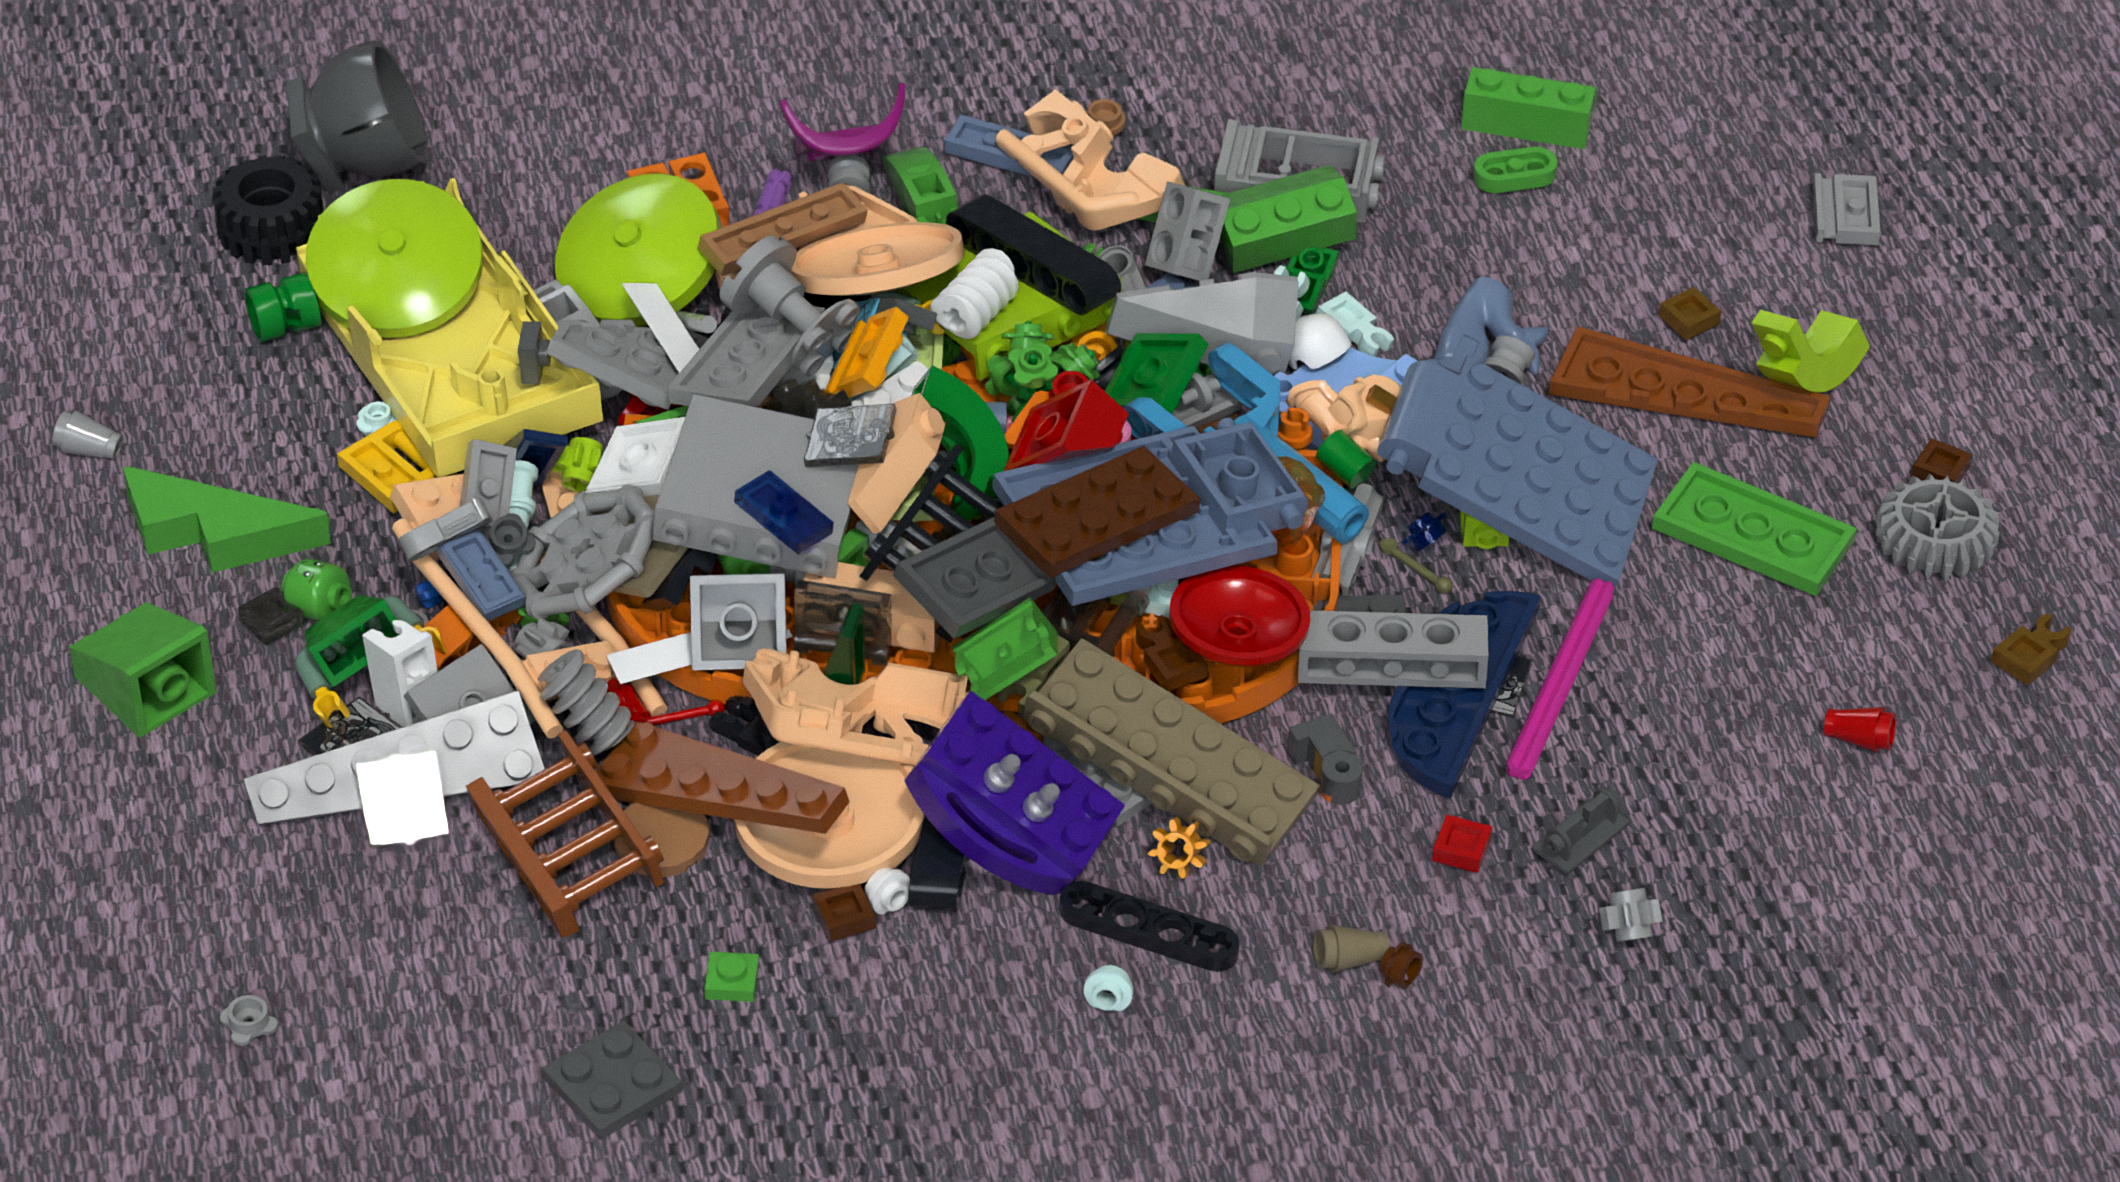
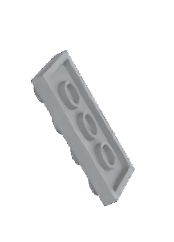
M760 306L751 312L741 315L732 311L667 387L669 403L689 407L692 396L695 394L758 408L792 366V353L803 333L786 317L774 320ZM813 306L821 314L825 311L823 307Z

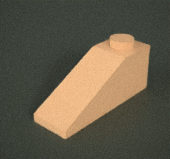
M921 393L885 406L882 420L888 424L883 423L882 425L887 426V429L879 428L877 436L878 440L880 434L886 432L880 455L861 456L847 504L873 534H877L884 529L937 455L945 423L940 413L930 406ZM879 409L875 410L872 420L877 418Z

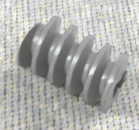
M574 649L557 658L541 672L538 682L545 681L547 685L540 693V697L543 700H547L555 695L559 697L552 707V712L559 714L567 709L570 711L563 725L566 728H571L580 723L582 727L576 734L575 739L577 742H583L592 737L594 741L589 746V750L595 756L619 743L632 730L635 721L630 720L631 712L627 707L618 706L620 702L618 695L614 692H607V682L603 678H595L597 673L595 667L592 664H583L585 657L582 651Z

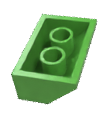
M1472 67L1464 93L1461 129L1585 149L1599 91L1596 87L1580 85L1574 82L1568 83L1538 78L1536 76H1525L1500 72L1494 69Z
M1331 165L1220 195L1230 198L1220 239L1233 273L1297 256L1302 250L1307 248L1322 249L1354 240L1357 237V211L1344 177Z

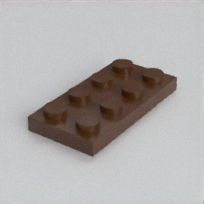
M1141 446L995 510L994 523L1049 578H1052L1198 513L1201 498L1145 446Z

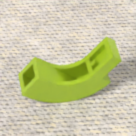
M1759 310L1752 321L1754 330L1764 349L1763 354L1756 363L1759 370L1770 380L1811 392H1826L1843 383L1857 368L1870 348L1857 319L1823 310L1819 312L1806 334H1804L1797 319L1764 310Z

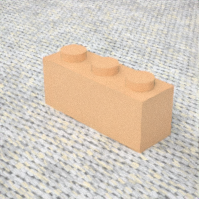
M838 562L835 579L816 574H805L797 596L798 629L838 636L848 610L851 609L853 603L863 604L865 641L935 653L940 635L935 633L940 624L893 576V571L876 569L866 582L859 577L865 566Z

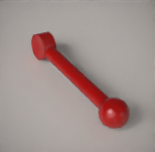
M712 700L707 706L646 718L643 714H635L630 720L642 723L648 722L654 726L705 715L712 717L717 711L724 713L725 706L719 700Z

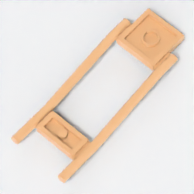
M464 474L395 484L390 498L403 519H399L392 526V530L399 539L409 531L459 508ZM438 550L423 558L412 561L505 669L547 738L557 737L563 731V727L547 701L559 699V697L555 695L547 700H543L540 697V693L547 683L545 681L538 682V677L546 667L565 653L577 649L581 650L584 654L585 660L583 664L588 663L595 667L597 672L595 678H603L606 682L612 678H617L606 655L630 648L624 638L597 608L587 614L582 611L575 612L601 642L531 654L521 661L436 562L441 560L437 555ZM543 551L537 566L541 564L546 552ZM649 677L630 682L651 716L660 715L667 711V705Z

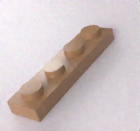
M842 182L700 236L698 249L719 274L725 276L741 270L742 268L736 264L739 258L751 246L767 236L773 235L778 240L779 235L783 236L790 244L798 248L864 223L868 210L845 183Z

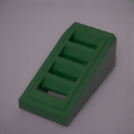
M853 603L851 609L848 610L823 673L834 682L847 685L860 684L866 670L863 604Z

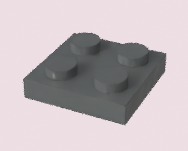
M625 1021L618 1023L542 1068L543 1079L600 1141L683 1092L682 1081Z

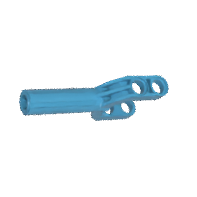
M1225 342L1209 353L1208 361L1220 387L1251 410L1235 419V424L1252 422L1307 497L1308 507L1304 515L1339 543H1346L1356 537L1368 520V507L1278 437L1280 380L1231 343ZM1137 397L1122 407L1129 413L1126 421L1130 424L1131 434L1136 439L1187 427L1152 398ZM1209 426L1203 430V433L1214 431L1215 429Z

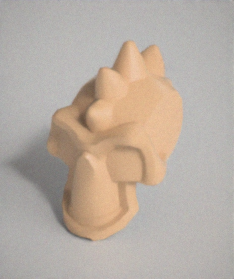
M1372 374L1364 379L1360 376L1357 377L1353 384L1345 386L1338 394L1325 380H1311L1295 385L1290 389L1285 402L1290 408H1302L1309 413V421L1322 431L1321 437L1323 441L1335 431L1343 430L1365 451H1368L1373 458L1382 462L1385 459L1378 455L1377 450L1391 412L1386 414L1365 400L1369 389L1375 384L1396 397L1401 385L1387 376Z

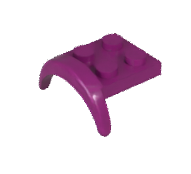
M898 83L894 104L888 115L878 124L822 133L813 131L804 125L792 112L786 99L780 100L779 103L783 117L796 137L793 139L796 155L807 154L808 162L832 159L833 156L875 152L874 150L880 149V145L892 136L901 118L905 101V84Z

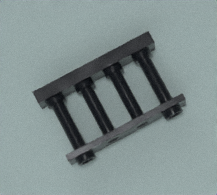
M956 443L946 458L937 453L922 475L929 481L887 538L879 532L863 554L870 562L859 577L867 582L880 563L894 572L898 562L907 559L892 548L900 536L921 551L940 543L939 540L912 521L920 509L955 535L974 527L973 524L931 494L939 483L988 519L995 517V510L1003 506L950 468L964 448ZM941 625L935 631V633L949 643L954 639Z

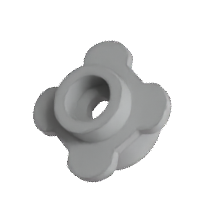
M244 995L236 998L220 1014L221 1024L229 1027L232 1032V1042L239 1046L248 1045L253 1038L263 1034L272 1035L278 1029L277 1019L268 1014L266 1001L255 995Z

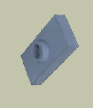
M479 528L438 545L437 555L465 596L487 621L525 605V594Z

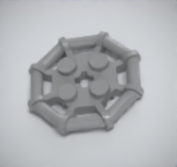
M627 484L615 491L587 494L585 491L574 495V501L539 528L533 526L527 534H532L536 539L535 548L529 553L522 552L516 568L512 569L510 574L526 596L524 602L526 612L531 618L538 620L539 618L546 619L551 614L582 611L585 614L596 610V603L629 578H638L644 571L642 564L653 541L655 511L643 499V493L639 487ZM611 510L610 513L596 515V512ZM634 516V517H635V523H632V524H630V525H628V526L625 527V525H626V524L630 521V519ZM543 551L546 552L541 564L537 566ZM550 583L543 592L537 590V588Z

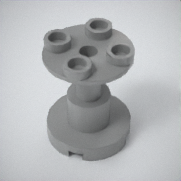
M770 235L755 243L739 258L736 264L742 269L734 280L729 275L726 276L720 289V300L731 311L739 315L751 312L760 306L774 320L786 317L803 333L792 353L791 364L806 377H810L821 368L825 359L835 350L838 352L844 351L853 332L852 327L860 313V308L855 301L846 299L835 303L821 314L803 297L805 286L789 273L796 260V248L783 236L779 235L778 240L773 235Z

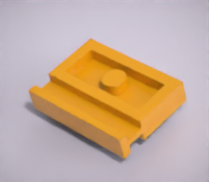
M893 307L870 316L867 323L862 320L857 321L824 392L836 402H839L844 394L850 398L877 389L886 377L887 371L885 368L891 355L899 348L903 341L901 333L909 317L899 308Z

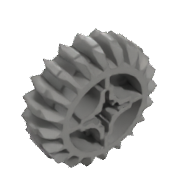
M1930 473L1924 481L1912 476L1907 484L1897 482L1895 489L1886 492L1881 507L1877 511L1875 522L1877 524V543H1882L1883 555H1892L1894 567L1906 562L1909 575L1920 569L1924 571L1926 580L1934 572L1940 573L1945 582L1951 575V572H1954L1961 579H1964L1969 570L1978 573L1983 563H1989L1990 558L1993 556L2000 534L1998 531V512L1994 511L1991 499L1982 497L1980 488L1969 490L1966 480L1957 484L1951 482L1948 475L1944 480H1936ZM1936 524H1940V528H1935Z

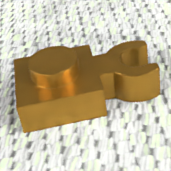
M2049 613L2044 614L2038 618L2035 631L2031 632L2024 626H2020L1993 649L1991 662L2024 684L2029 685L2056 663L2058 651L2064 649L2069 643L2072 628L2066 626L2060 632L2049 631L2053 616Z

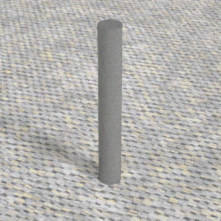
M682 311L675 312L684 327L691 331L712 333L717 328V321L713 316Z

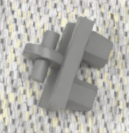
M1195 372L1172 415L1187 427L1195 426L1196 429H1199L1205 425L1214 426L1226 416L1241 410L1242 403L1220 387L1214 373L1202 377L1199 373Z

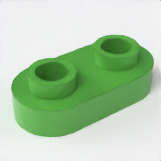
M1527 147L1486 153L1475 161L1473 180L1478 188L1489 193H1503L1544 187L1555 180L1558 160L1553 152L1542 147Z

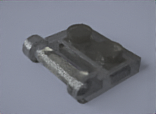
M798 580L794 592L796 629L794 651L807 655L810 654L811 650L832 653L838 635L814 632V629L840 633L848 610L851 609L853 603L863 604L865 637L874 638V641L865 640V659L872 660V664L885 667L888 664L892 649L891 594Z
M1059 588L1042 613L1055 628L1057 635L1070 642V652L1079 640L1083 638L1114 657V648L1134 618L1143 615L1150 602L1146 593L1130 591L1071 606ZM1111 602L1119 605V609L1100 637L1090 635L1089 632L1108 604Z

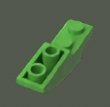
M920 146L882 156L884 167L905 213L916 218L917 222L946 225L948 213L958 208L957 194L933 153L928 148Z

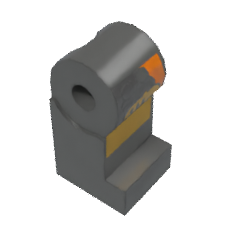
M1332 713L1289 727L1287 753L1295 765L1308 762L1320 781L1319 791L1321 796L1326 801L1337 805L1354 802L1360 795L1361 787L1359 783L1362 778L1363 765Z

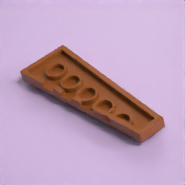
M1577 326L1556 368L1549 388V394L1560 397L1810 437H1817L1828 412L1831 398L1828 395L1796 388L1767 378Z
M635 722L632 730L617 744L595 771L615 800L637 802L643 805L822 834L827 833L850 803L846 790L842 786L655 727L648 722Z

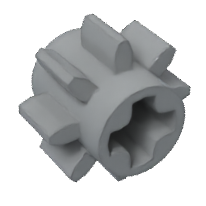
M539 618L538 623H528L519 631L514 644L515 652L523 656L521 658V661H523L527 655L572 647V645L564 641L570 631L555 621L549 623L545 619Z
M1645 888L1609 893L1611 906L1599 908L1602 930L1615 929L1616 942L1653 936L1651 924L1663 922L1659 899L1647 900Z

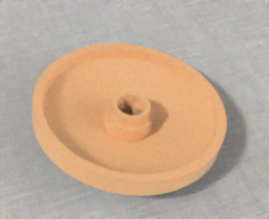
M929 222L885 224L833 235L802 248L797 252L795 263L789 273L805 286L806 293L830 296H873L878 293L894 292L895 290L933 278L957 265L963 259L965 252L961 232L952 226Z
M779 742L765 750L755 759L842 786L846 790L850 803L826 834L734 819L739 843L757 866L788 883L826 889L868 882L869 878L876 871L883 868L893 869L898 866L918 844L925 814L917 805L904 782L914 765Z

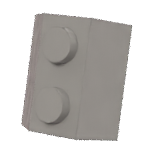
M785 573L690 576L692 670L744 669L745 662L755 659L756 652L764 648L787 654Z

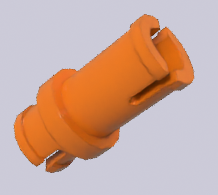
M1295 407L1288 408V413L1283 411L1280 415L1281 424L1278 426V437L1293 449L1308 450V445L1313 439V430L1309 425V413L1302 408Z

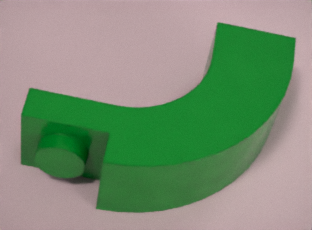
M932 365L914 386L912 395L921 393L930 406L940 413L945 423L940 443L950 453L956 443L964 448L954 462L956 472L989 497L994 498L997 494L992 488L993 476L995 473L1003 472L1009 459L1003 430L992 410L972 388L960 379ZM953 495L950 504L952 510L969 522L972 519L978 521L983 514L957 495Z

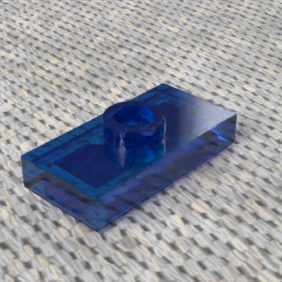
M770 470L735 490L734 503L798 555L833 533L834 522Z

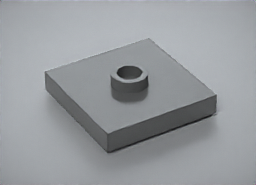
M480 644L407 691L403 697L420 721H424L514 692L515 689L485 647ZM523 702L531 726L536 719Z

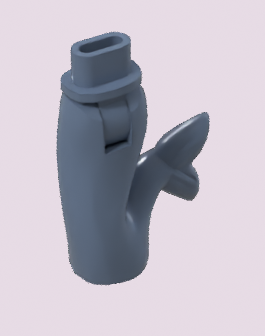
M1479 277L1475 279L1447 319L1434 359L1442 367L1459 375L1467 355L1484 363L1485 359L1489 358V342L1485 332V328H1487L1495 338L1501 335L1511 336L1530 346L1535 353V358L1531 366L1525 369L1536 375L1540 366V355L1537 347L1545 342L1548 336V328L1519 327L1513 318V295L1511 291L1502 283L1492 278Z

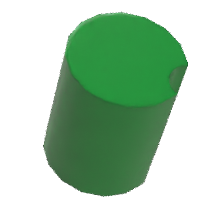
M1337 430L1322 443L1316 453V459L1350 489H1354L1358 484L1363 483L1371 475L1377 463L1368 452L1343 430Z

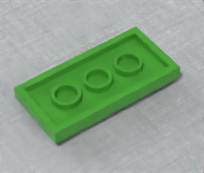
M1696 462L1690 465L1654 514L1652 529L1816 597L1855 542L1857 532L1856 527Z

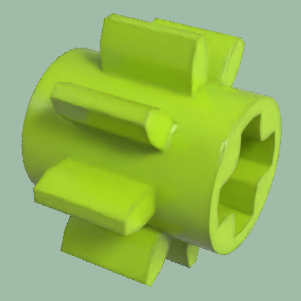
M572 438L569 446H566L552 470L554 473L562 474V486L578 493L586 491L602 458L603 445L591 438Z

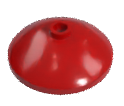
M1236 565L1187 577L1173 592L1169 608L1171 626L1175 634L1186 646L1211 661L1238 667L1266 665L1289 656L1304 643L1309 632L1311 620L1307 601L1291 583L1262 569Z

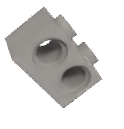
M1167 181L1145 265L1195 280L1209 279L1230 198Z

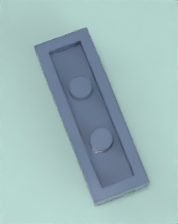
M960 114L944 140V153L1034 177L1019 165L1017 159L1013 160L998 147L996 135L1002 129L1009 130L1020 140L1028 135L1035 134ZM1070 144L1044 152L1040 157L1063 175L1074 159L1071 147L1074 145Z

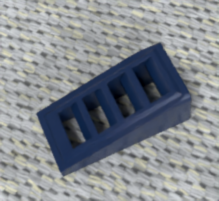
M523 429L507 441L504 446L517 448L516 460L530 462L538 468V479L533 482V485L540 486L568 445V436Z

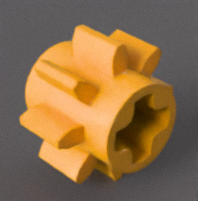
M1177 816L1170 820L1169 827L1171 832L1168 833L1159 827L1152 832L1153 836L1159 840L1157 847L1148 852V855L1158 856L1159 860L1163 863L1160 868L1161 874L1171 868L1178 869V874L1183 879L1190 872L1188 863L1191 862L1199 868L1207 863L1205 858L1199 854L1201 849L1209 845L1211 841L1206 838L1201 839L1196 832L1199 827L1198 821L1188 827H1181V821ZM1182 838L1186 842L1183 848L1185 853L1177 857L1173 853L1176 847L1173 842Z

